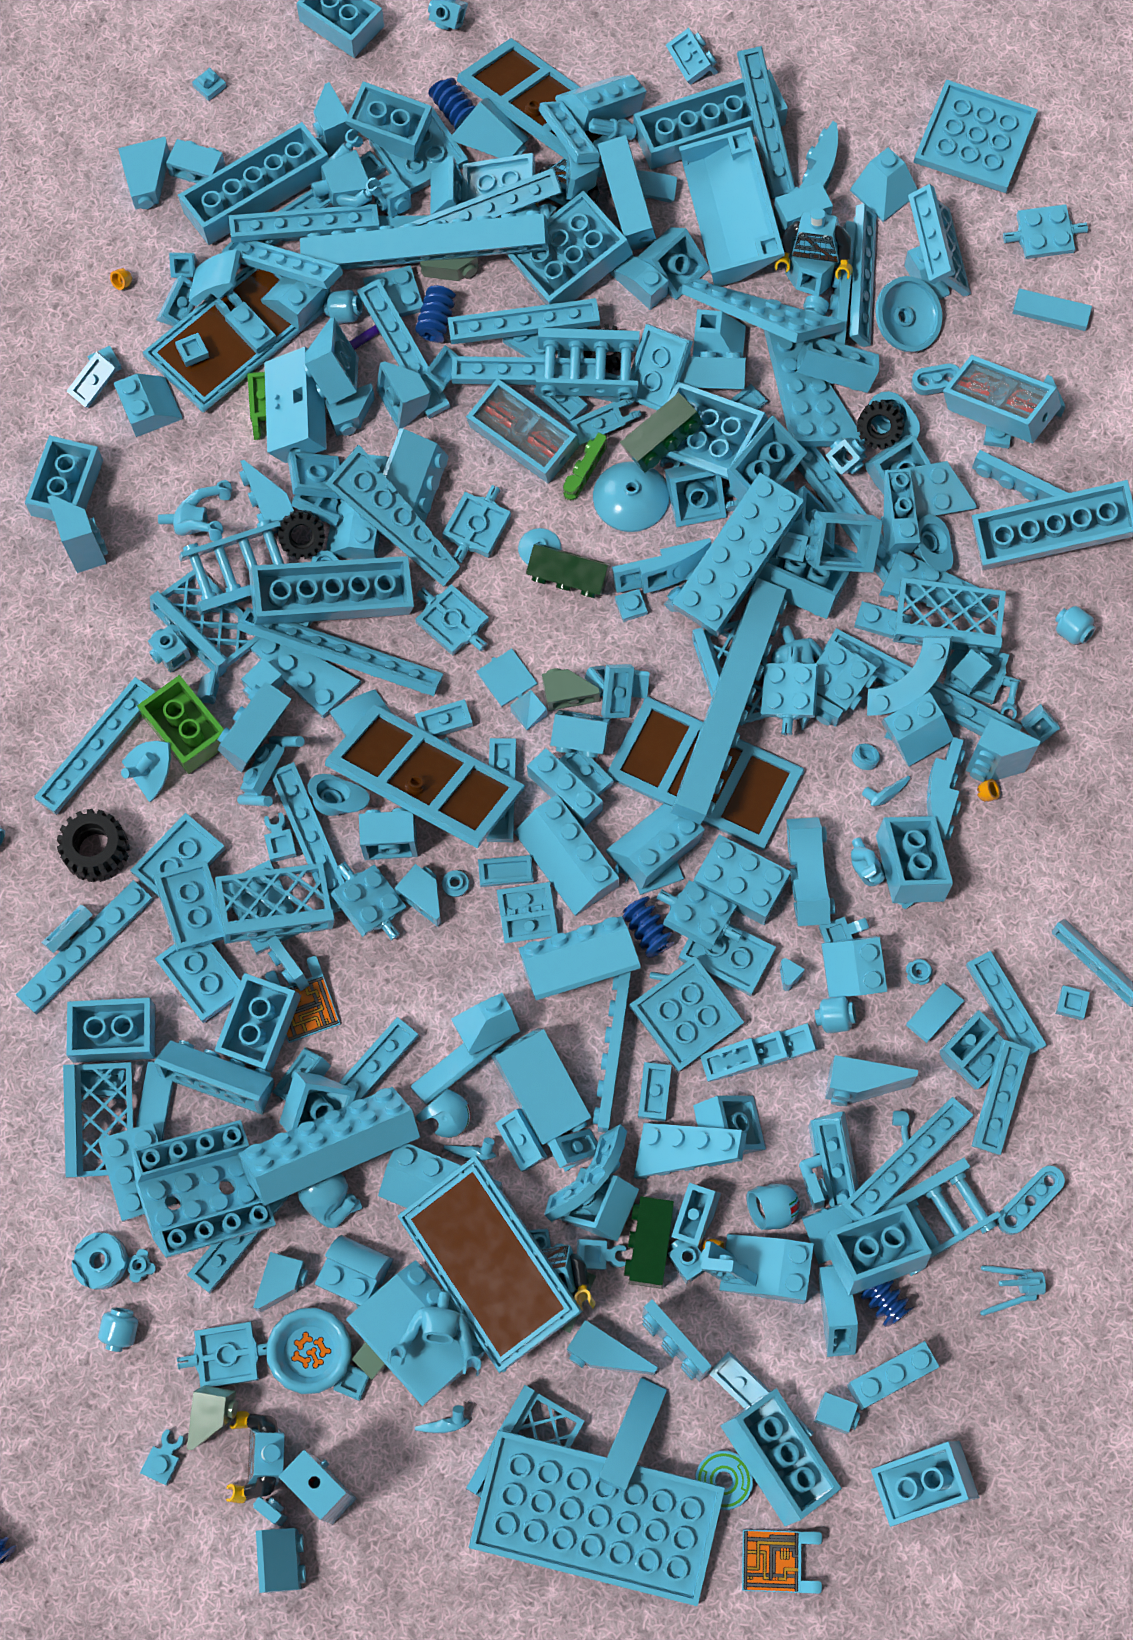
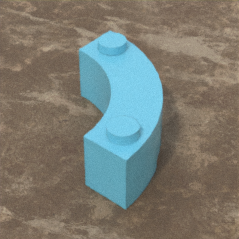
M953 636L923 637L919 658L913 668L903 678L888 685L875 686L868 689L867 716L883 715L898 711L923 696L936 683L946 667L951 652Z
M818 817L786 819L790 865L795 866V868H790L789 870L791 871V890H793L794 901H796L794 902V911L797 925L830 924V914H835L834 898L829 897L824 868L823 843L827 842L826 827L821 826Z

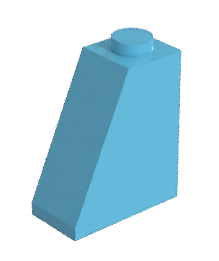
M487 97L478 103L450 137L454 142L498 158L523 154L527 149L524 144L529 140Z
M166 137L118 148L135 210L140 208L149 209L153 205L159 204L167 170L166 162L170 155Z
M833 1264L819 1267V1290L827 1357L855 1355L858 1321L853 1295H848Z

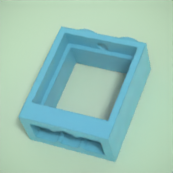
M815 511L814 519L811 520L809 526L811 538L810 544L807 545L805 550L806 562L814 569L873 573L883 522L874 515ZM827 523L862 525L856 558L821 556Z

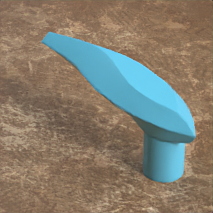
M906 776L891 786L885 787L879 793L866 787L862 796L871 801V806L882 805L896 796L909 781L910 777Z
M489 1137L484 1138L481 1148L444 1145L445 1150L469 1160L475 1155L479 1156L481 1161L496 1157L495 1153L492 1152L494 1140Z
M456 1405L453 1407L451 1418L415 1426V1431L427 1433L454 1432L464 1427L470 1421L464 1418V1407Z

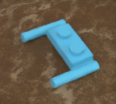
M271 736L269 744H264L258 749L252 767L245 773L243 777L244 782L240 787L244 794L238 796L237 802L240 805L271 806L273 803L272 797L262 796L261 793L285 750L284 748L302 747L305 743L302 736Z

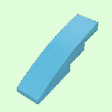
M806 1023L783 1032L776 1031L756 1039L749 1038L702 1054L700 1058L707 1081L711 1082L791 1060L818 1051L811 1027Z
M640 1378L598 1480L625 1492L666 1394V1389Z

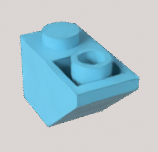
M789 253L791 264L789 271L785 274L796 290L819 297L831 286L835 263L794 257L792 253Z

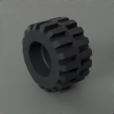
M87 809V814L79 811L74 819L70 816L66 820L68 825H62L60 828L62 835L57 836V842L59 843V846H57L58 853L61 855L60 858L69 871L81 880L86 878L88 882H94L95 878H98L100 882L106 881L105 875L108 874L111 878L116 875L114 870L116 868L120 871L123 869L122 860H128L129 855L126 851H130V845L127 842L128 837L118 820L116 821L110 813L106 815L103 810L99 809L97 813L93 809ZM95 834L107 837V844L99 854L91 857L79 854L80 846L87 837Z

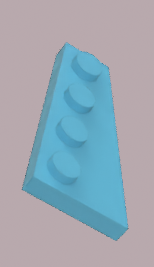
M899 551L879 595L899 597L902 577L971 587L977 586L947 572L934 570L925 562ZM906 586L905 594L911 601L922 595L917 587ZM935 590L929 594L938 605L948 598L942 590ZM961 593L956 597L964 609L974 602L969 594ZM986 597L982 600L987 609L992 597ZM926 598L920 601L926 603V606L932 607ZM951 601L943 606L949 608L950 612H960ZM978 605L967 611L971 617L982 619L985 615Z
M261 638L251 647V651L260 660L265 658L282 674L284 682L323 719L330 713L329 711L336 708L361 684L359 679L328 662L287 646Z
M644 1123L634 1178L647 1179L648 1176H663L674 1171L695 1170L696 1167L706 1165L711 1167L742 1161L747 1133L743 1130Z

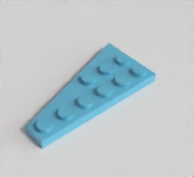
M694 279L693 282L685 283L682 286L681 294L794 343L843 331L845 321L784 305L778 300H767L713 285L703 279Z
M764 330L788 432L802 447H830L841 437L843 439L852 437L853 440L858 439L864 444L865 440L860 439V432H857V426L831 384L821 379L797 373V356L804 341L794 343Z

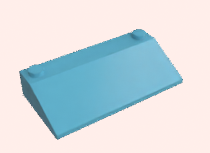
M747 127L680 146L681 159L714 285L723 286L738 282L785 256L751 128Z

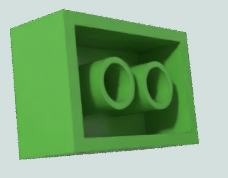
M180 675L137 705L142 717L160 740L170 743L172 755L188 775L219 752L218 747L221 742L217 739L223 732V727Z

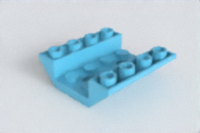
M241 1120L132 1149L136 1188L152 1238L166 1258L276 1225L270 1205L264 1206L247 1181L238 1154L249 1147ZM221 1182H229L232 1184L234 1192L232 1194L222 1193L219 1189V1184ZM168 1197L177 1198L180 1202V1208L176 1210L169 1209L165 1204V1199Z

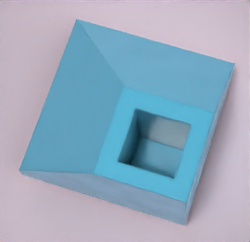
M697 309L693 356H700L701 351H713L719 357H726V352H741V357H743L746 326L722 311Z

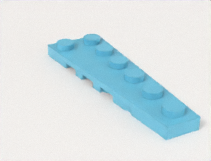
M357 445L326 481L325 485L440 585L444 586L460 566L440 541L436 539L426 524L417 516L412 507L403 499L393 484L389 482L360 445Z

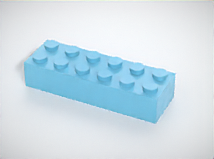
M769 69L768 75L780 126L782 127L786 125L788 107ZM743 78L635 113L633 117V124L636 126L635 136L650 170L682 160L679 147L747 127L751 128L753 136L756 135Z
M303 122L178 194L183 213L206 243L211 245L230 233L228 215L264 213L307 188L311 183L322 179L321 166L328 161L329 156Z
M759 473L673 601L674 610L718 637L804 509V500L764 474Z
M1128 480L972 515V525L982 571L1133 537V501Z
M408 556L254 565L251 567L249 574L254 625L410 615L414 607Z
M390 1087L380 1089L374 1095L365 1099L355 1100L350 1105L339 1110L329 1111L323 1117L314 1121L304 1122L299 1127L286 1133H278L272 1139L263 1143L253 1144L238 1154L247 1181L264 1206L416 1140L420 1138L412 1109L397 1091Z

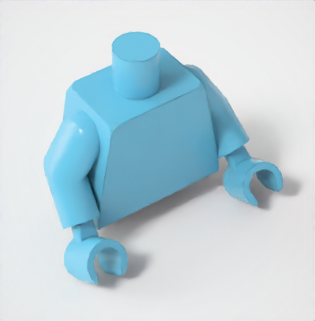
M355 129L347 131L345 135L347 143L344 142L328 161L321 166L322 180L311 183L314 197L328 194L334 207H361L365 203L372 202V195L380 197L383 193V190L378 187L381 185V182L376 178L368 179L357 150L353 151L352 149L353 146L360 147L363 144V139L357 136L358 131Z

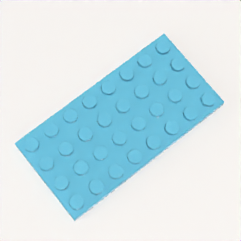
M497 1430L468 1548L698 1606L725 1487L636 1465L625 1492L598 1480L607 1459L605 1456Z

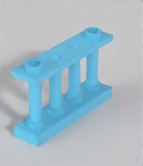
M538 328V349L545 350L544 378H536V394L546 397L555 395L605 396L621 399L637 397L638 381L630 380L631 353L638 350L640 331ZM557 350L571 351L569 379L554 378L555 352ZM581 351L596 352L595 379H580ZM606 352L621 353L620 380H605Z
M271 519L256 524L257 528L205 545L198 546V543H194L183 548V552H180L179 560L182 562L190 559L203 595L201 596V601H198L197 604L200 615L252 599L250 585L241 587L240 584H237L224 549L225 547L239 543L250 573L251 567L257 565L249 540L263 535L273 564H284L273 534L281 526L279 521L272 523ZM213 551L227 585L226 593L220 595L212 592L200 559L201 555Z
M965 1157L893 1198L878 1212L881 1213L906 1204L932 1252L929 1260L979 1230L982 1234L992 1230L997 1226L995 1221L1001 1216L997 1211L988 1217L966 1182L965 1178L967 1176L965 1172L970 1168V1165ZM948 1182H951L952 1186L956 1185L978 1221L977 1224L965 1231L941 1194L943 1191L941 1186ZM924 1196L933 1200L954 1234L953 1238L941 1245L917 1207L919 1205L917 1200ZM923 1269L910 1273V1276L919 1273Z

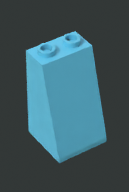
M537 1028L490 1054L540 1144H548L554 1138L561 1137V1134L570 1129L574 1133L587 1126L586 1120L590 1119L591 1116L544 1029Z

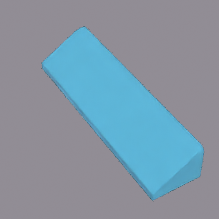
M1066 919L1058 922L1052 930V934L1127 1005L1133 1007V982Z
M512 1036L472 1055L469 1054L463 1043L411 1085V1089L421 1102L429 1104Z
M844 1111L813 1120L830 1207L845 1202L859 1189Z

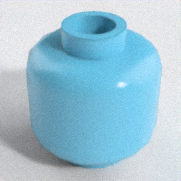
M352 290L331 292L328 300L324 302L326 316H329L330 319L334 317L338 324L357 321L363 311L362 300Z
M1073 606L1068 610L1062 609L1055 619L1058 623L1056 626L1057 634L1074 645L1086 643L1096 629L1094 618L1077 606Z
M843 996L821 1000L819 1009L815 1010L817 1026L822 1025L823 1030L828 1034L850 1031L852 1024L856 1023L854 1003L849 1002Z
M113 1307L111 1311L103 1314L98 1339L106 1344L107 1350L122 1352L123 1347H130L134 1344L139 1321L133 1316V1311Z

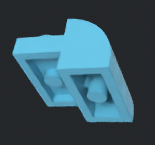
M977 1010L939 1051L945 1064L951 1070H956L974 1090L979 1089L992 1075L1001 1040H1004L997 1033L999 1029L980 1010Z
M340 1235L333 1241L326 1252L325 1257L327 1259L315 1285L361 1306L375 1293L378 1284L382 1285L394 1259Z

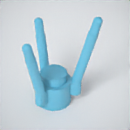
M981 1266L982 1271L1019 1276L1016 1280H1001L998 1284L999 1286H1018L1020 1293H1025L1024 1296L982 1310L980 1312L982 1316L1026 1301H1036L1037 1295H1044L1046 1292L1043 1272H1033L1032 1269L1021 1270L997 1266Z

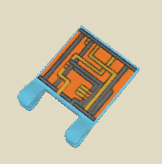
M316 956L307 959L312 977L306 980L310 986L302 991L298 989L295 983L291 986H286V988L294 990L301 995L286 1035L288 1043L340 1025ZM275 971L265 974L267 981L280 985Z
M743 1530L742 1591L821 1593L822 1583L820 1581H801V1544L820 1545L822 1543V1534L820 1532Z

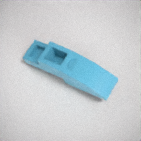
M832 121L828 129L824 128L819 135L817 145L809 149L806 155L808 165L802 179L803 183L800 187L796 186L793 191L819 182L822 183L825 191L827 190L834 172L837 155L838 128L836 122Z
M708 538L660 549L661 556L612 567L616 592L620 593L642 588L645 594L685 580V577L698 566L712 545L711 539Z
M953 737L949 745L945 760L935 758L931 767L927 788L928 816L936 817L942 844L944 840L949 841L954 825H951L950 821L952 816H957L961 801L957 800L959 791L954 790L958 774L954 773L956 765L961 766L965 750L961 749L963 740Z

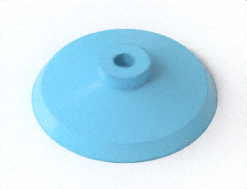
M536 528L526 532L518 545L519 555L527 565L533 544L538 543L562 550L561 541L558 536L544 528Z

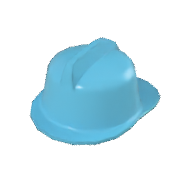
M890 391L881 392L869 401L870 405L873 401L877 400V402H880L882 399L886 400V403L893 402L895 407L899 406L900 413L904 414L903 421H905L900 439L915 435L916 439L918 438L920 422L916 414L899 394ZM876 416L871 421V424L878 433L882 434L890 430V421L885 416Z
M926 515L918 522L920 543L913 552L932 569L946 572L953 565L949 530L940 518L934 515Z
M331 774L315 775L309 780L307 785L315 808L327 816L363 810L370 801L369 794L364 788Z

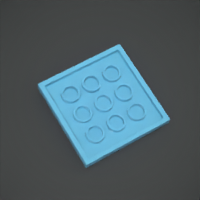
M946 79L913 163L1006 193L1038 109Z

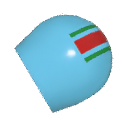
M446 1089L415 1117L418 1122L429 1118L436 1119L439 1127L434 1134L452 1138L462 1134L467 1129L471 1120V1111L468 1102L460 1094Z
M775 1183L768 1186H757L748 1191L746 1195L750 1216L755 1225L761 1230L786 1228L798 1216L800 1201L796 1192L788 1185ZM756 1197L759 1199L765 1214V1219L759 1212L756 1203Z

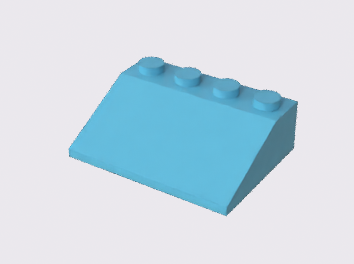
M583 190L548 218L550 250L509 253L507 256L540 299L548 305L576 300L633 253L628 240Z
M677 382L667 402L679 392L698 412L704 424L699 427L696 433L682 441L676 450L669 452L666 457L728 479L727 469L767 422L768 418L765 412Z
M835 543L834 551L831 553H821V556L856 558L857 553ZM777 548L758 578L787 589L783 599L787 600L791 605L798 606L816 616L827 619L852 571L814 569L806 562L805 555L802 563L776 557Z
M415 1260L391 1278L349 1315L346 1320L423 1407L463 1374L464 1358L459 1343L458 1331L454 1336L453 1343L449 1345L433 1344L423 1339L421 1325L417 1336L406 1351L405 1363L401 1365V1358L399 1356H393L391 1363H388L389 1348L393 1345H399L416 1312L420 1308L437 1307L439 1293L444 1292ZM450 1299L448 1309L459 1312ZM469 1328L473 1354L481 1359L486 1352Z

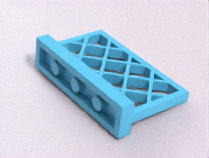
M928 184L908 195L928 279L932 284L942 281L962 296H968L971 292L950 209L937 199L935 188Z
M192 570L162 593L157 591L150 596V609L166 626H170L174 632L179 630L188 642L185 645L211 671H215L218 678H220L227 672V667L249 652L251 647L261 638L255 636L251 640H240V631L237 630L238 623L222 622L223 613H235L238 616V621L240 620L244 612L236 604L213 611L220 613L219 622L204 621L205 614L201 615V621L189 620L186 617V610L198 611L197 605L187 604L188 595H202L201 589L188 588L189 582L196 578L194 570ZM207 576L212 592H216V595L223 594L224 592ZM173 594H184V604L172 603L168 598ZM203 627L219 628L218 638H207L203 634ZM222 629L237 630V638L221 639ZM220 645L236 646V650L227 658L220 651Z
M902 577L893 642L922 646L923 637L953 636L951 650L969 652L972 649L976 653L981 652L997 656L1002 647L1001 634L1006 591ZM906 586L917 587L922 595L912 602L905 594ZM935 590H942L948 597L939 605L929 595ZM961 593L969 594L974 600L965 609L956 599ZM986 597L999 598L998 607L992 612L982 603V600ZM926 598L934 609L923 616L915 604ZM950 601L960 611L951 619L941 609ZM976 605L986 615L977 623L967 613ZM910 608L919 618L913 624L902 623L903 613ZM937 612L946 623L940 627H933L927 618ZM962 615L971 624V627L966 631L958 630L953 624ZM990 619L996 627L995 635L985 634L979 625Z
M740 620L727 623L720 635L728 638L722 648L712 644L710 636H713V634L703 630V627L692 630V641L711 698L723 669L719 666V661L722 655L727 657L728 651H726V648L730 641L734 639V634ZM762 657L761 664L765 669V663L768 662L767 659ZM753 684L752 687L756 688V691L760 692L755 703L746 702V706L752 709L746 716L744 724L767 718L761 715V707L758 706L762 698L763 688L756 684Z
M323 863L215 877L224 944L333 928L334 915L333 910H331ZM318 871L319 881L314 887L302 880L306 873ZM280 876H288L294 880V883L287 891L275 883ZM260 879L268 884L260 895L248 887L253 880ZM234 883L241 889L231 898L223 892L222 884ZM297 884L310 891L303 902L290 894ZM271 887L283 895L276 906L264 898ZM244 891L256 898L249 909L237 902V899ZM313 895H316L323 900L325 909L313 910L306 904ZM286 898L299 906L294 913L287 914L279 908ZM225 900L229 902L227 906H225ZM259 902L272 909L267 917H259L252 912ZM232 906L245 913L240 920L228 922L227 912Z
M131 1062L63 1065L66 1178L108 1176L107 1170H100L105 1165V1162L94 1147L99 1143L98 1139L109 1136L107 1133L118 1121L127 1130L133 1129ZM109 1069L104 1075L98 1071ZM114 1069H126V1081L119 1088L115 1087L106 1078ZM93 1070L101 1077L90 1090L81 1083V1071ZM103 1080L115 1090L105 1103L92 1093ZM125 1085H126V1096L121 1092V1090L124 1088ZM81 1087L87 1091L83 1097L81 1096ZM117 1094L127 1101V1108L119 1117L107 1106ZM89 1095L102 1105L91 1118L82 1111V1102ZM104 1108L116 1118L105 1131L93 1121ZM126 1113L127 1124L121 1119ZM82 1115L88 1120L83 1126ZM90 1123L103 1133L91 1146L82 1138V1131ZM83 1143L89 1148L84 1154ZM90 1151L103 1161L96 1170L83 1171V1159Z
M524 1385L499 1430L518 1434L520 1430L532 1427L534 1438L538 1439L535 1426L552 1422L555 1439L547 1440L546 1442H557L558 1445H561V1440L568 1439L564 1446L570 1448L585 1421ZM537 1400L548 1407L550 1418L537 1422L533 1421L531 1409ZM552 1409L561 1415L553 1417ZM529 1415L531 1423L523 1425ZM568 1418L576 1423L571 1434L562 1437L558 1436L555 1420ZM495 1438L466 1487L468 1491L480 1498Z

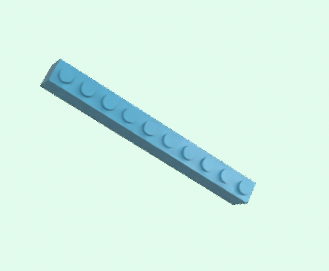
M528 211L526 215L522 216L506 213L502 214L501 218L479 216L477 220L467 221L465 218L453 219L452 223L430 221L428 225L418 226L416 223L404 224L403 228L381 226L379 230L370 231L368 228H359L353 233L338 230L331 232V235L324 236L321 233H310L307 237L300 238V254L340 265L342 270L417 263L428 260L550 250L548 219L540 211Z
M759 578L756 579L670 813L700 825L705 816L710 818L715 807V802L711 801L714 793L719 794L724 779H721L720 775L722 770L727 771L732 756H729L728 752L730 747L735 748L740 733H737L736 730L738 724L743 726L748 711L744 710L746 702L751 703L756 688L752 687L754 680L759 681L764 666L760 665L762 657L766 659L770 652L772 644L768 643L770 635L775 636L780 622L776 621L778 614L782 615L786 607L787 600L783 598L787 589Z

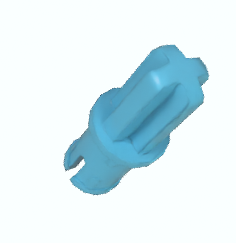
M592 118L588 124L591 133L607 135L610 139L626 135L627 139L633 140L636 135V126L634 124L621 123L613 118L610 120Z

